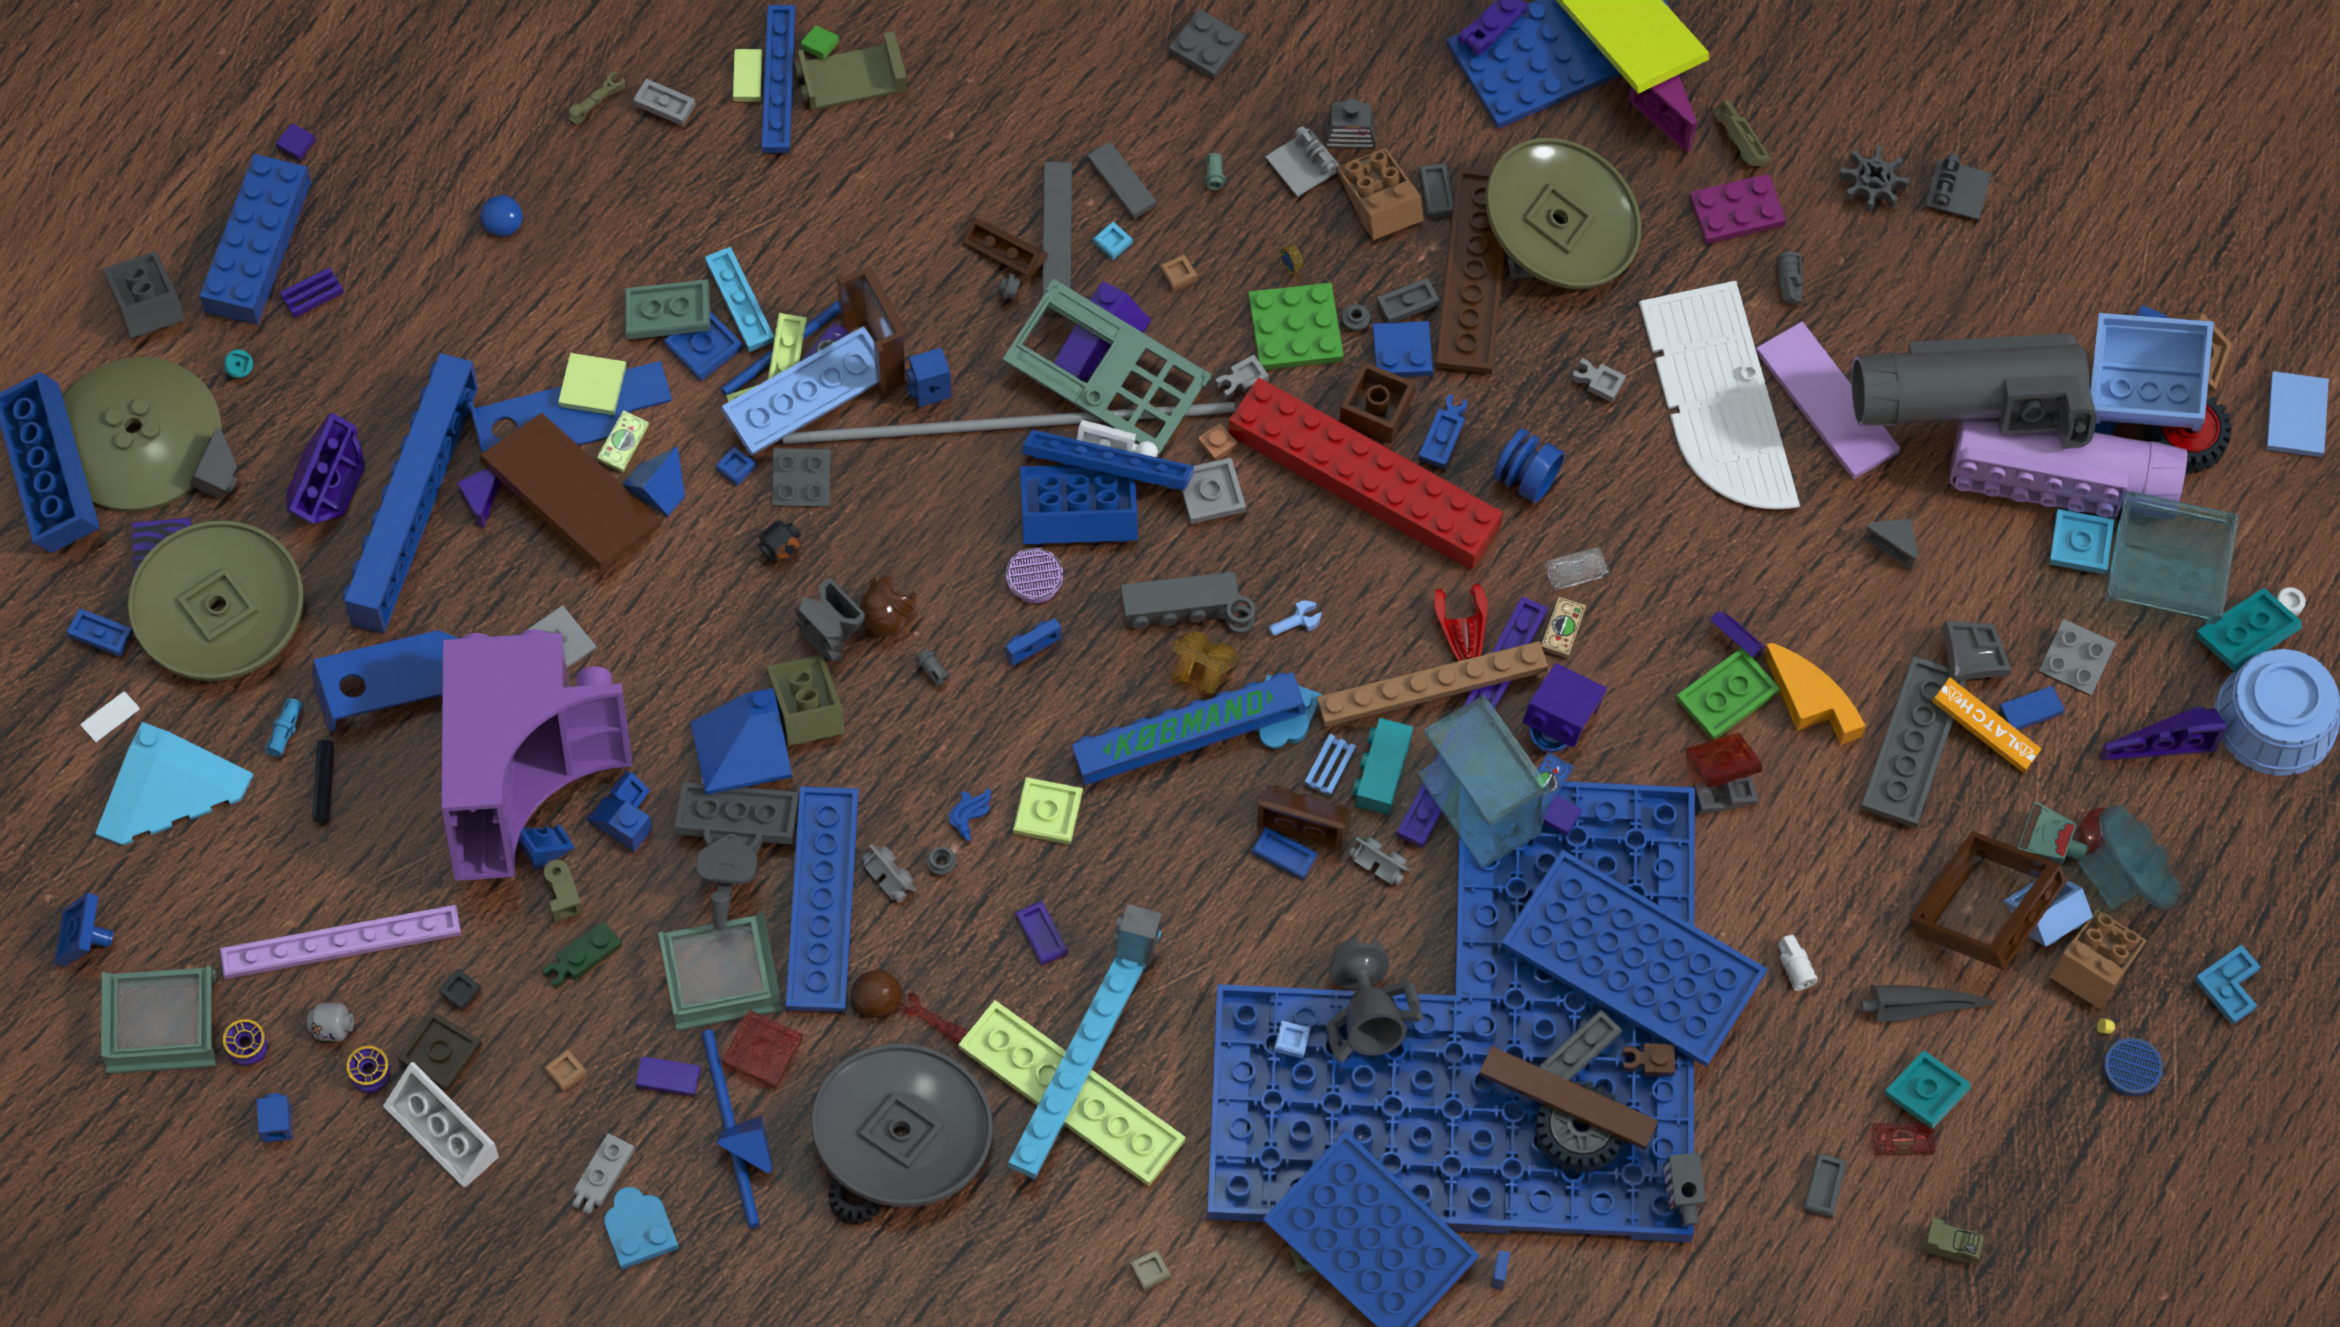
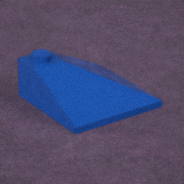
M773 688L745 693L690 722L706 795L792 777Z

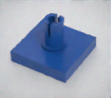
M86 893L63 908L54 964L66 967L88 953L91 944L104 948L110 946L113 939V931L94 926L98 902L97 895Z

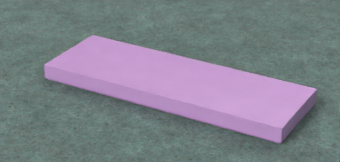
M1803 321L1756 348L1757 355L1853 480L1900 452L1901 448L1884 426L1858 425L1853 409L1852 386Z

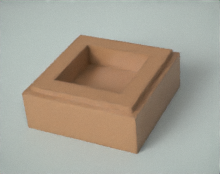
M1185 254L1160 265V271L1173 292L1198 279Z
M568 1049L544 1067L546 1073L563 1092L587 1075L585 1068Z

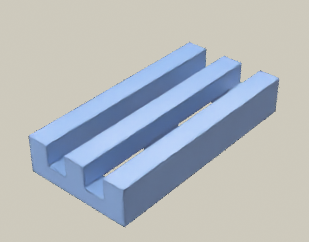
M1330 734L1304 785L1331 797L1356 750V745L1352 743L1348 745L1345 740L1341 738L1340 740L1335 739V736ZM1335 746L1336 748L1318 782H1313L1331 747ZM1343 750L1346 754L1328 788L1323 785Z

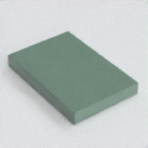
M708 279L625 288V335L627 340L711 331L710 285Z

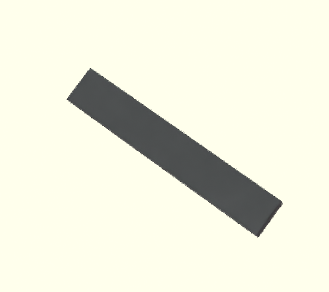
M1044 162L1043 251L1047 252L1048 256L1043 262V296L1053 278L1071 289L1072 162ZM1048 307L1044 313L1057 312Z

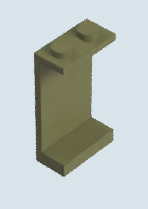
M895 31L884 33V45L827 56L824 60L816 58L806 61L804 51L799 50V61L794 62L797 78H803L804 85H800L803 102H809L811 111L907 91V77Z

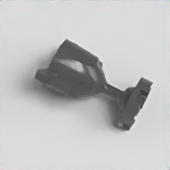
M1358 938L1342 942L1334 948V957L1331 962H1328L1331 977L1336 984L1346 989L1357 990L1352 996L1349 1006L1326 1024L1330 1047L1334 1058L1339 1063H1343L1353 1049L1358 1053L1373 1056L1394 1050L1406 1037L1407 1026L1405 1022H1420L1423 1019L1416 987L1409 980L1382 988L1372 986L1385 976L1389 968L1386 950L1375 939H1371L1372 943H1359ZM1405 993L1410 1010H1399L1391 997ZM1346 1023L1348 1038L1342 1044L1338 1029Z

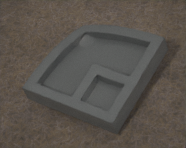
M1945 621L1941 626L1948 655L1949 677L1954 681L1960 682L1985 677H2006L2011 672V667L1994 624Z

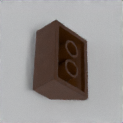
M1267 785L1258 804L1257 828L1265 829V827H1268L1281 835L1341 852L1351 821L1352 810L1339 802L1327 803L1311 794L1300 795L1291 792L1290 789L1284 786L1273 787Z

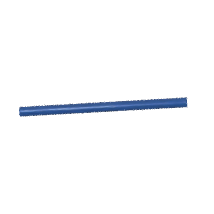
M836 301L805 325L803 340L839 314V301ZM773 349L721 387L722 393L725 396L734 393L770 366Z
M706 1030L701 1034L724 1129L726 1130L736 1126L714 1033L713 1030ZM730 1152L748 1228H755L760 1225L745 1161Z

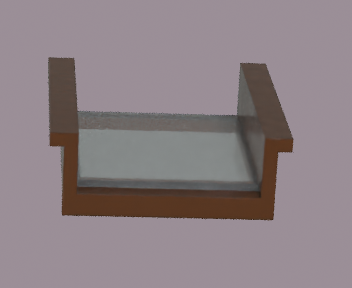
M868 266L845 277L842 273L836 275L840 324L847 331L865 323L870 328L876 339V342H874L877 391L880 397L884 399L887 397V391L907 382L903 338L907 335V331L871 266Z

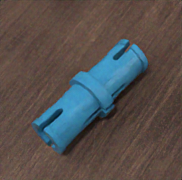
M293 698L285 700L280 716L273 722V731L264 749L269 755L282 757L290 736H293L296 731L295 724L304 707L300 701Z

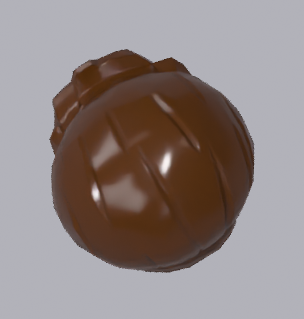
M890 576L882 577L878 583L876 578L870 579V586L862 596L859 608L865 615L864 626L879 636H892L901 632L907 624L908 616L912 614L916 607L917 594L912 592L910 597L894 593L891 587L892 579Z

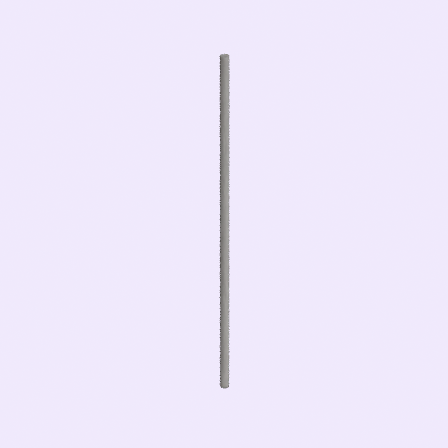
M1234 402L1191 405L1184 417L1234 413L1235 405ZM1176 406L1155 408L1171 416ZM1136 409L1109 411L1128 421ZM1144 411L1139 420L1157 418ZM1086 412L806 431L789 434L783 438V444L1080 424L1082 420L1092 423H1100L1102 421Z

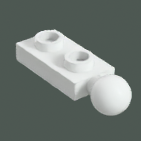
M1082 420L1079 425L1077 440L1157 457L1158 455L1156 445L1150 441L1135 444L1136 434L1085 420Z

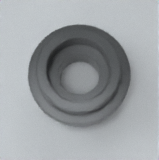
M1012 273L1009 274L1008 278L1002 277L997 291L1002 294L1001 300L1009 299L1013 301L1020 279L1014 278Z
M1350 305L1343 311V324L1351 331H1361L1368 326L1370 313L1362 305ZM1357 314V315H1360L1361 317L1358 318V319H1355V318H1353L1351 315Z
M947 847L934 848L927 856V866L936 875H947L956 866V856ZM939 859L947 861L943 866L938 865L936 862Z

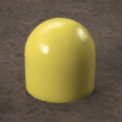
M2101 1018L2098 1021L2097 1030L2099 1033L2111 1034L2115 1030V1024L2112 1020Z

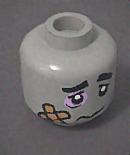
M320 1002L308 1013V1031L318 1041L341 1042L346 1038L348 1032L353 1030V1014H349L347 1007L342 1003Z

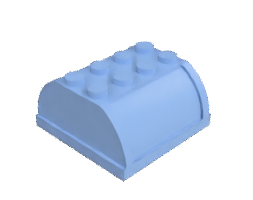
M2099 313L2091 382V395L2097 414L2096 424H2100V421L2192 428V431L2201 432V426L2205 422L2214 321Z

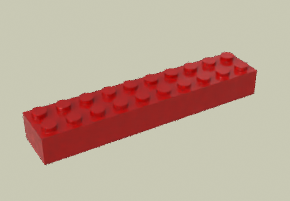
M1259 377L1229 419L1228 432L1237 441L1470 570L1474 569L1501 528L1503 512Z

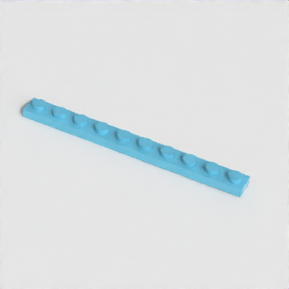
M1159 931L1157 943L1161 938V931ZM1115 957L1008 1162L1009 1168L1036 1179L1146 965Z

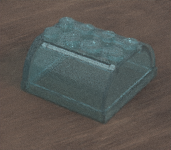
M2126 490L2113 544L2105 589V602L2114 604L2116 601L2201 619L2206 624L2215 625L2223 617L2240 515Z

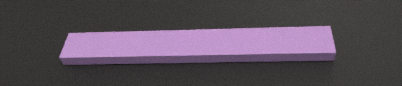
M456 905L224 947L220 948L224 977L229 979L461 936L457 907Z

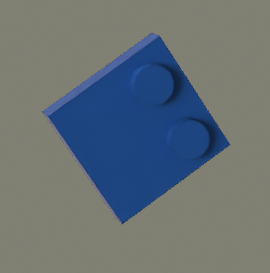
M1429 321L1373 324L1376 367L1400 377L1433 375Z

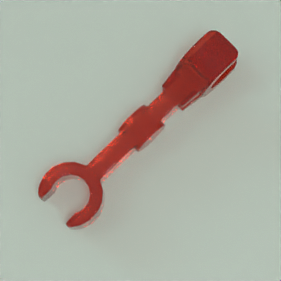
M915 993L908 994V998L916 1002L914 1007H907L904 1003H901L905 1014L911 1016L918 1013L933 1026L941 1028L956 1044H959L967 1034L963 1027L951 1022H945L938 1014L922 1007L920 998Z

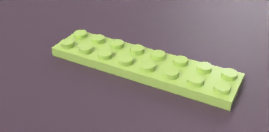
M994 1000L958 1044V1048L1037 1106L1066 1053L1063 1048L996 1000ZM1093 1070L1064 1123L1067 1128L1148 1186L1152 1184L1186 1139L1181 1133Z

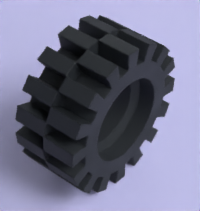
M836 1179L831 1180L830 1188H828L829 1203L834 1215H838L839 1220L843 1222L846 1219L847 1224L853 1225V1221H858V1225H861L863 1220L867 1219L870 1222L873 1220L874 1214L876 1216L879 1214L880 1207L883 1206L882 1204L866 1199L860 1205H851L844 1198L847 1188Z

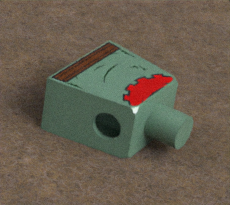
M2034 802L2017 848L2059 863L2062 866L2066 856L2083 861L2088 845L2072 839L2076 829V824L2073 821L2038 802Z

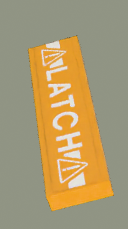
M1950 677L1932 699L1935 705L2022 773L2028 769L2041 751L2038 745Z

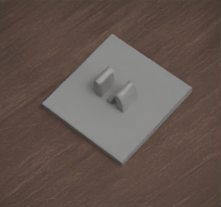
M563 605L527 629H538L547 633L562 632L567 669L597 649L596 645Z

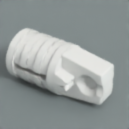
M1794 935L1783 937L1778 943L1781 952L1780 960L1787 976H1789L1793 990L1801 991L1813 986L1818 982V978L1811 967L1807 953L1804 949H1801Z

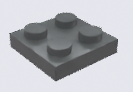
M1199 9L1171 44L1169 54L1215 80L1245 41V35Z

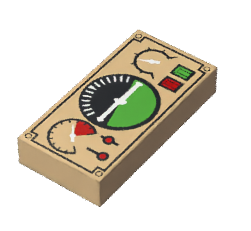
M1561 597L1558 598L1541 645L1543 651L1568 659L1586 605Z

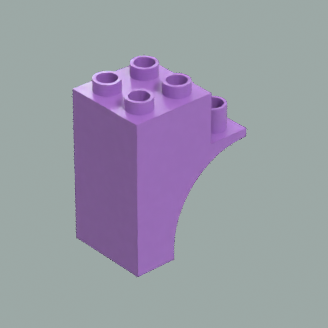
M532 629L524 631L520 635L498 637L471 633L463 636L461 639L443 640L442 813L455 881L515 877V852L521 830L532 813L547 797L566 784L585 775L611 768L632 766L622 684H612V675L607 669L593 666L582 669L577 674V686L570 687L562 632L547 633L543 630Z

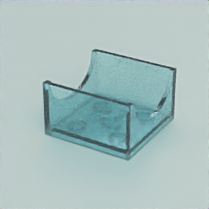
M1485 695L1424 729L1425 735L1431 740L1440 756L1429 766L1418 772L1417 776L1481 869L1541 834L1550 787Z

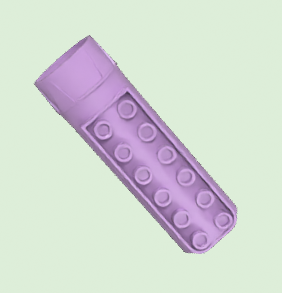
M1997 418L1959 420L1951 459L1950 483L1960 491H1973L1984 493L1991 497L2011 498L2018 502L2038 503L2045 507L2054 506L2069 509L2073 512L2092 513L2105 518H2117L2120 508L2136 511V513L2173 518L2179 505L2184 484L2187 449L2153 441L2133 440L2095 432L2092 441L2086 446L2062 449L2058 432L2001 435Z

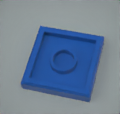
M711 311V331L669 335L663 340L664 345L700 382L743 349V343Z

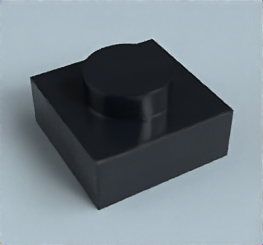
M457 968L438 991L442 997L463 1011L482 989L480 984Z

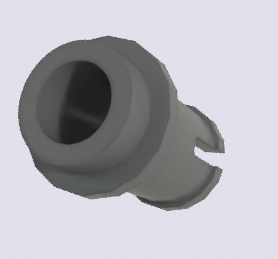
M925 649L915 658L917 661L916 666L925 671L936 687L946 682L943 678L949 679V672L936 659L934 651L931 652L929 649Z

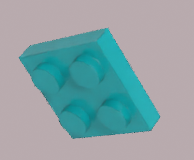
M1923 1050L1885 1090V1095L1933 1129L1971 1089V1085L1966 1079Z

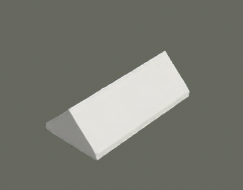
M414 1062L410 1063L383 1107L463 1187H466L499 1158L495 1143Z

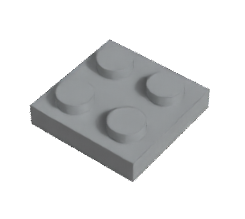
M1232 458L1194 466L1193 477L1186 489L1181 490L1190 524L1246 512V505Z

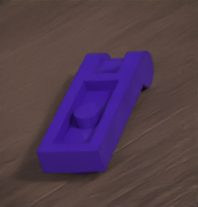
M1496 0L1469 27L1461 31L1457 40L1463 45L1468 44L1472 48L1473 53L1481 56L1527 12L1528 5L1522 0ZM1478 34L1481 37V39H1478L1475 36Z

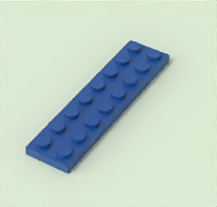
M800 787L786 993V1010L846 1012L859 789Z

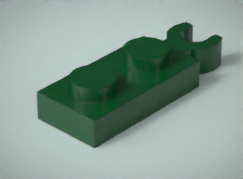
M603 921L556 954L559 963L545 966L542 970L543 975L546 978L551 973L558 974V977L551 983L554 989L559 988L564 984L565 977L570 975L575 981L620 949L622 942L607 923Z

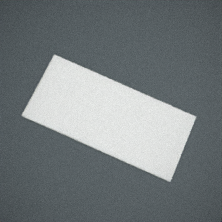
M124 691L80 725L97 742L140 710V708Z

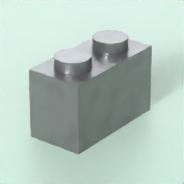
M1127 904L1125 914L1119 913L1115 924V934L1112 944L1117 945L1115 957L1150 966L1158 940L1162 913Z

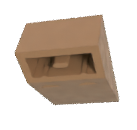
M1386 148L1336 167V171L1362 225L1373 240L1424 221L1421 195Z
M2096 909L2092 914L2093 918L2086 922L2065 950L2050 978L2101 1009L2147 940L2113 920L2109 915Z

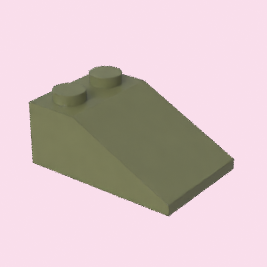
M823 654L767 666L771 688L774 689L781 725L788 746L845 734L842 706Z

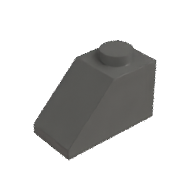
M216 428L211 435L189 483L190 486L218 499H221L225 492L231 493L237 481V477L233 476L237 465L221 429Z

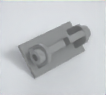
M1369 836L1365 840L1357 837L1356 840L1361 842L1359 847L1354 845L1349 855L1353 857L1352 861L1371 871L1376 862L1380 865L1374 874L1390 885L1396 884L1399 886L1404 879V876L1401 874L1402 870L1404 869L1409 872L1411 870L1405 866L1407 860L1393 851L1390 855L1380 850L1382 844Z
M871 844L870 848L874 852H868L861 858L864 862L863 867L866 868L876 881L884 874L887 876L879 885L890 899L896 900L899 903L906 898L905 891L916 892L917 889L912 884L914 881L913 877L903 867L899 869L893 862L896 859L894 854L885 846L881 848Z

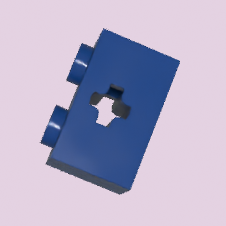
M942 348L909 357L910 368L906 369L909 382H906L911 399L916 397L919 407L951 398L950 370Z

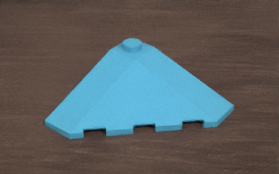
M142 722L129 746L95 834L97 837L121 846L134 842L133 836L150 830L151 835L173 827L172 821L189 815L192 820L213 812L211 806L229 800L231 805L241 801L254 775L168 731Z

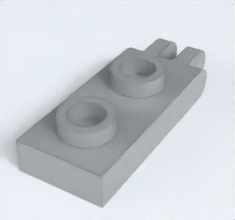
M608 1133L574 1189L573 1193L577 1197L572 1206L579 1209L584 1200H587L583 1212L588 1215L592 1212L595 1205L601 1207L635 1151L634 1146Z

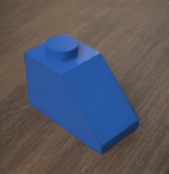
M604 797L587 818L588 822L633 852L637 850L652 831L650 816L625 800Z

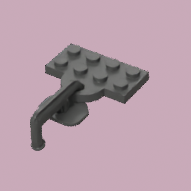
M682 782L674 826L675 835L704 837L705 848L698 854L696 872L705 881L719 882L718 892L710 895L713 926L717 931H722L726 926L733 884H745L755 877L757 868L756 853L759 851L762 842L792 845L799 804V792L742 787L706 795L704 784Z

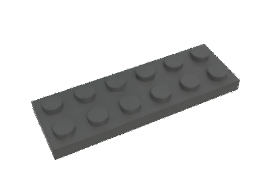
M1913 656L1861 810L1913 828L1917 827L1953 722V718L1932 702V699L1949 678L1948 667ZM1967 680L1957 683L1964 688Z

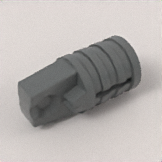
M1797 252L1781 253L1776 257L1778 284L1782 292L1783 301L1795 305L1802 302V284L1804 282L1802 257Z

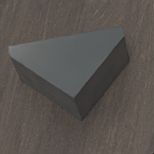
M1911 518L1871 522L1864 539L1911 571L1918 556Z

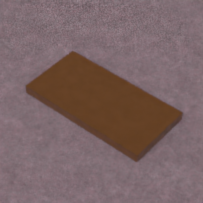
M540 413L480 455L479 462L599 571L660 528L661 520L543 413Z

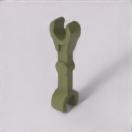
M616 71L609 73L600 89L592 92L591 96L580 105L575 104L569 109V114L571 115L569 119L576 125L580 124L585 119L587 112L594 106L601 104L605 97L622 91L626 86L625 79L623 78L619 83H613L618 78V73Z

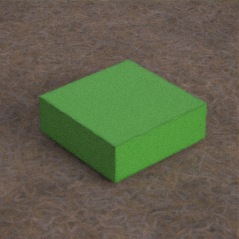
M816 25L802 40L801 49L824 60L839 43V36Z

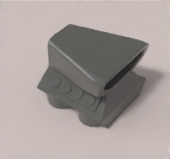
M828 578L819 587L821 602L802 597L800 606L795 609L799 618L796 623L804 637L823 654L828 662L843 661L844 642L858 631L865 619V615L833 579Z

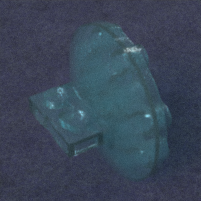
M2122 804L2118 806L2110 805L2102 810L2099 814V824L2104 844L2080 859L2078 864L2091 882L2093 881L2097 886L2098 892L2111 910L2119 907L2137 894L2161 910H2168L2176 905L2179 893L2182 891V886L2175 878L2168 863V860H2170L2168 851L2163 845H2157L2152 838L2153 831L2145 821L2139 822Z

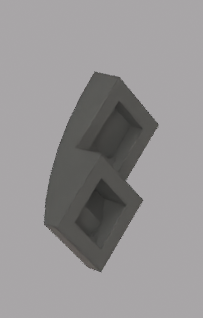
M1752 775L1725 776L1720 782L1694 783L1692 786L1695 788L1697 814L1738 809L1756 804L1759 801Z

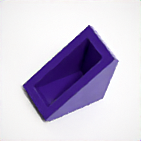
M487 468L458 482L460 495L478 527L481 528L485 527L501 483Z

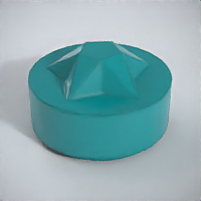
M237 349L228 353L224 359L223 367L227 375L235 379H241L251 372L253 360L246 351Z

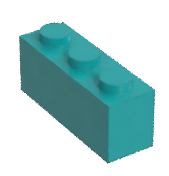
M1379 718L1377 728L1371 727L1367 741L1368 744H1372L1370 752L1363 753L1359 768L1364 770L1362 779L1356 778L1352 795L1356 796V807L1385 815L1390 814L1412 739V726Z

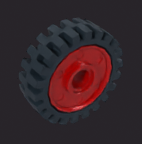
M2212 396L2206 401L2205 422L2201 426V432L2192 431V428L2146 425L2144 434H2146L2145 441L2187 449L2185 473L2192 474L2194 469L2199 473L2203 472L2205 467L2207 469L2213 467L2215 462L2217 463L2225 453L2232 434V423H2229V414H2224L2225 407L2222 403L2217 406V399ZM2183 429H2189L2193 433H2187Z

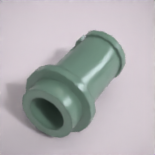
M1210 153L1209 156H1205L1206 176L1204 177V184L1210 190H1219L1226 182L1222 171L1223 157L1218 153Z

